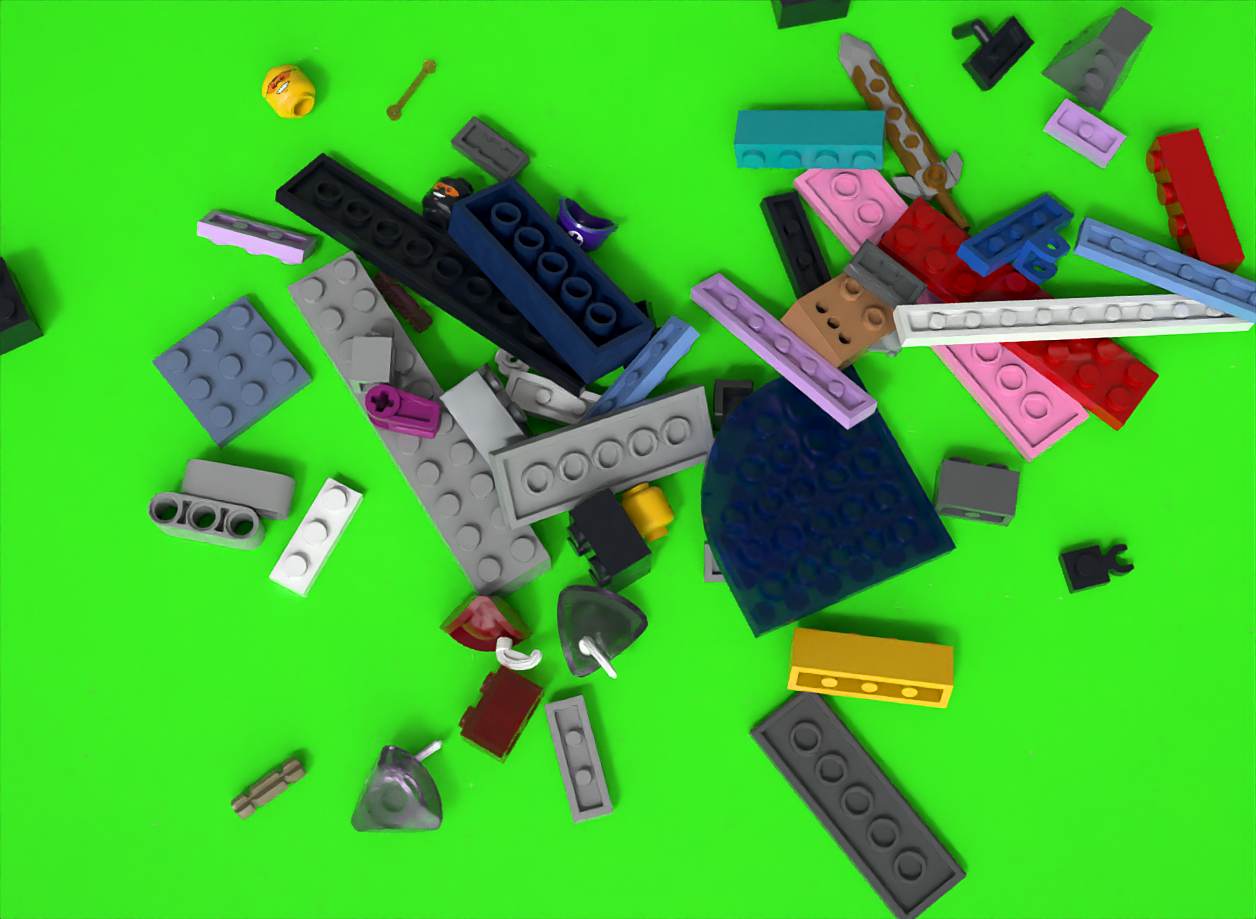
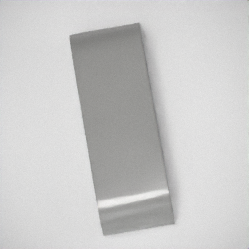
M189 459L179 494L245 506L252 509L258 517L287 520L297 481L278 473L200 459Z
M173 492L156 494L148 504L150 519L163 533L169 536L240 550H253L259 547L265 539L266 530L260 518L252 509L245 506ZM171 507L178 508L176 515L168 521L162 520L164 511ZM209 514L216 515L215 521L211 526L207 528L199 527V523L204 516ZM242 523H254L252 530L248 534L236 535V531Z

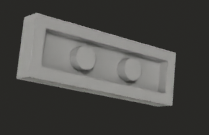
M583 695L544 705L574 824L613 814Z

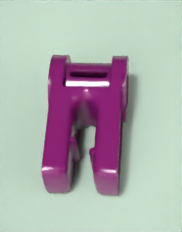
M382 384L371 388L365 396L368 417L374 427L380 430L428 439L436 437L442 419L438 403ZM385 403H390L391 407H385L383 412H378L377 408H383Z

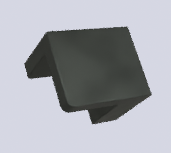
M715 380L713 431H751L754 381Z

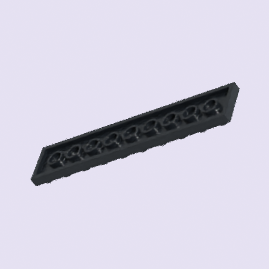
M321 153L276 190L275 201L343 246L353 250L354 253L575 397L579 398L592 384L587 385L447 232L326 154Z

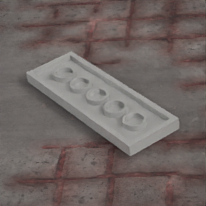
M697 383L488 452L504 525L510 530L573 509L607 488H610L612 493L616 494L717 458L704 386Z

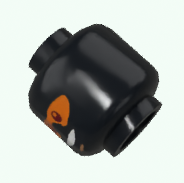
M449 176L439 178L422 199L423 217L442 230H448L454 202L472 195L474 192L473 187L469 182L460 177L456 179Z

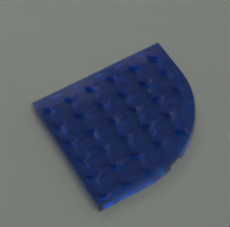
M852 364L841 370L844 375L868 393ZM781 376L751 393L730 414L716 435L707 455L701 484V513L705 534L718 568L755 638L766 635L946 556L956 549L954 542L877 407L875 413L847 430L788 379Z

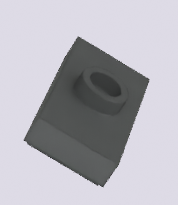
M475 116L451 140L452 148L498 182L512 176L516 179L530 163V156Z
M866 239L843 269L846 274L893 310L896 309L897 305H914L928 286L868 239Z

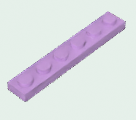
M717 273L692 287L691 299L847 430L875 413L877 401L721 273Z

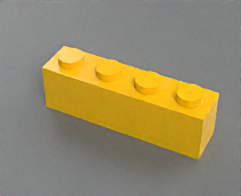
M794 627L789 650L787 689L938 708L947 707L954 686L953 646L939 645L934 642L904 641L893 637L879 638L862 636L856 633H837L821 631L816 628L804 629Z

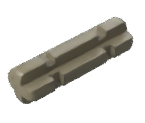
M296 757L289 758L281 764L282 768L279 771L274 769L250 786L247 794L242 792L232 799L231 806L240 818L246 819L257 811L255 807L258 805L263 807L288 789L289 786L287 784L290 782L295 784L306 775V770Z

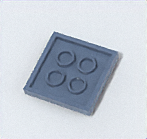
M244 295L152 361L157 370L220 449L312 383L308 373Z

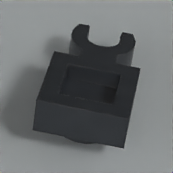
M1124 544L1115 545L1105 555L1101 554L1099 545L1061 554L1058 560L1070 594L1107 585L1111 582L1108 573L1118 577L1130 573L1134 569L1133 564L1121 566L1115 560L1116 555L1123 554L1128 550L1127 546Z

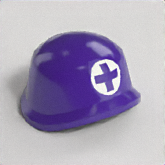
M561 196L556 222L584 252L598 250L608 236L618 229V225L614 222L590 215L574 200Z

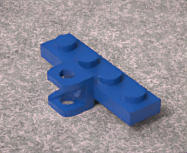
M1046 193L961 243L956 255L983 278L1015 259L1012 266L1030 281L1042 284L1056 274L1058 268L1054 262L1067 255L1070 250L1066 240L1057 233L1069 226L1074 215ZM1048 244H1051V245H1053L1056 249H1051V248H1049L1047 245H1048ZM1033 266H1038L1043 271H1038Z

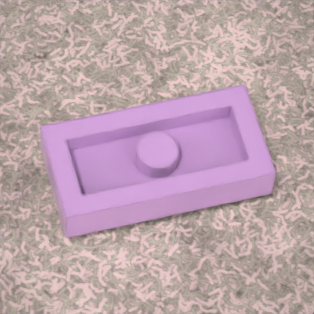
M1066 98L1043 130L1103 169L1106 168L1127 137Z

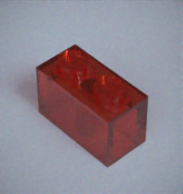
M501 665L497 673L491 671L487 675L479 691L483 694L476 708L471 705L467 708L458 726L462 728L460 736L464 742L504 764L542 701L544 691L542 687Z

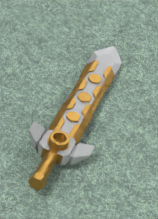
M842 34L838 59L870 110L885 111L886 139L909 176L893 177L892 182L899 193L914 200L918 196L927 203L936 200L945 216L968 232L971 226L963 217L950 195L954 185L958 184L963 164L957 152L953 151L946 163H942L921 126L915 121L894 87L891 77L870 44L849 34Z

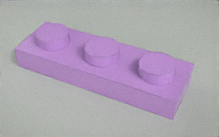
M216 210L210 211L199 220L197 228L198 236L209 238L214 244H231L244 248L250 254H267L278 257L281 262L291 265L303 264L315 252L317 238Z

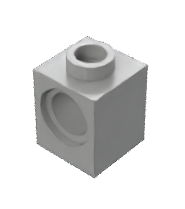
M376 332L366 333L364 337L353 336L350 383L354 393L367 394L371 388L381 384L394 388L396 348L393 338Z

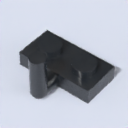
M1014 16L1005 18L992 33L980 19L971 20L952 29V36L957 40L975 35L981 43L963 62L962 66L982 92L991 90L1034 44L1033 40Z

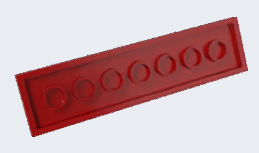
M919 196L877 244L878 248L927 284L926 288L945 303L1056 299L1036 283L1027 279L1009 263L984 278L978 272L972 270L966 262L956 255L961 243L972 236ZM1108 337L999 342L1117 432L1126 423L1159 377L1157 373Z

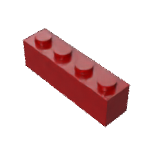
M1196 128L1156 137L1146 153V166L1148 171L1154 174L1158 185L1157 197L1160 204L1165 205L1169 217V232L1173 238H1176L1180 253L1234 273L1245 260V256L1199 129Z

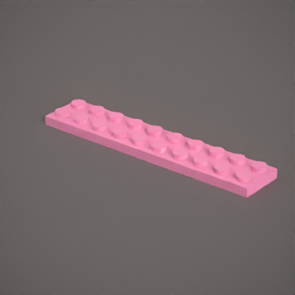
M810 168L794 179L793 187L852 256L856 254L866 239L877 246L884 235L909 208L876 169L825 170ZM927 288L916 301L918 305L945 304L943 300ZM999 342L930 346L1028 463L1085 422L1090 416L1079 402Z

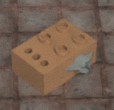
M845 272L798 299L780 320L785 327L839 371L871 351L883 352L892 358L903 348L901 347L893 318L894 310Z

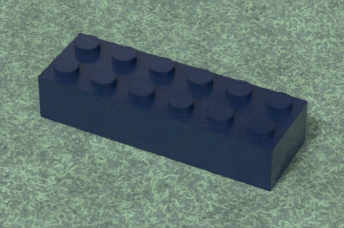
M513 176L454 202L448 234L587 385L634 360L648 344L654 324Z

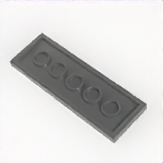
M801 691L749 732V736L895 919H916L967 876L819 693Z

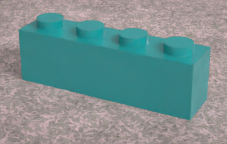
M739 110L734 140L737 167L751 169H883L886 143L885 111Z

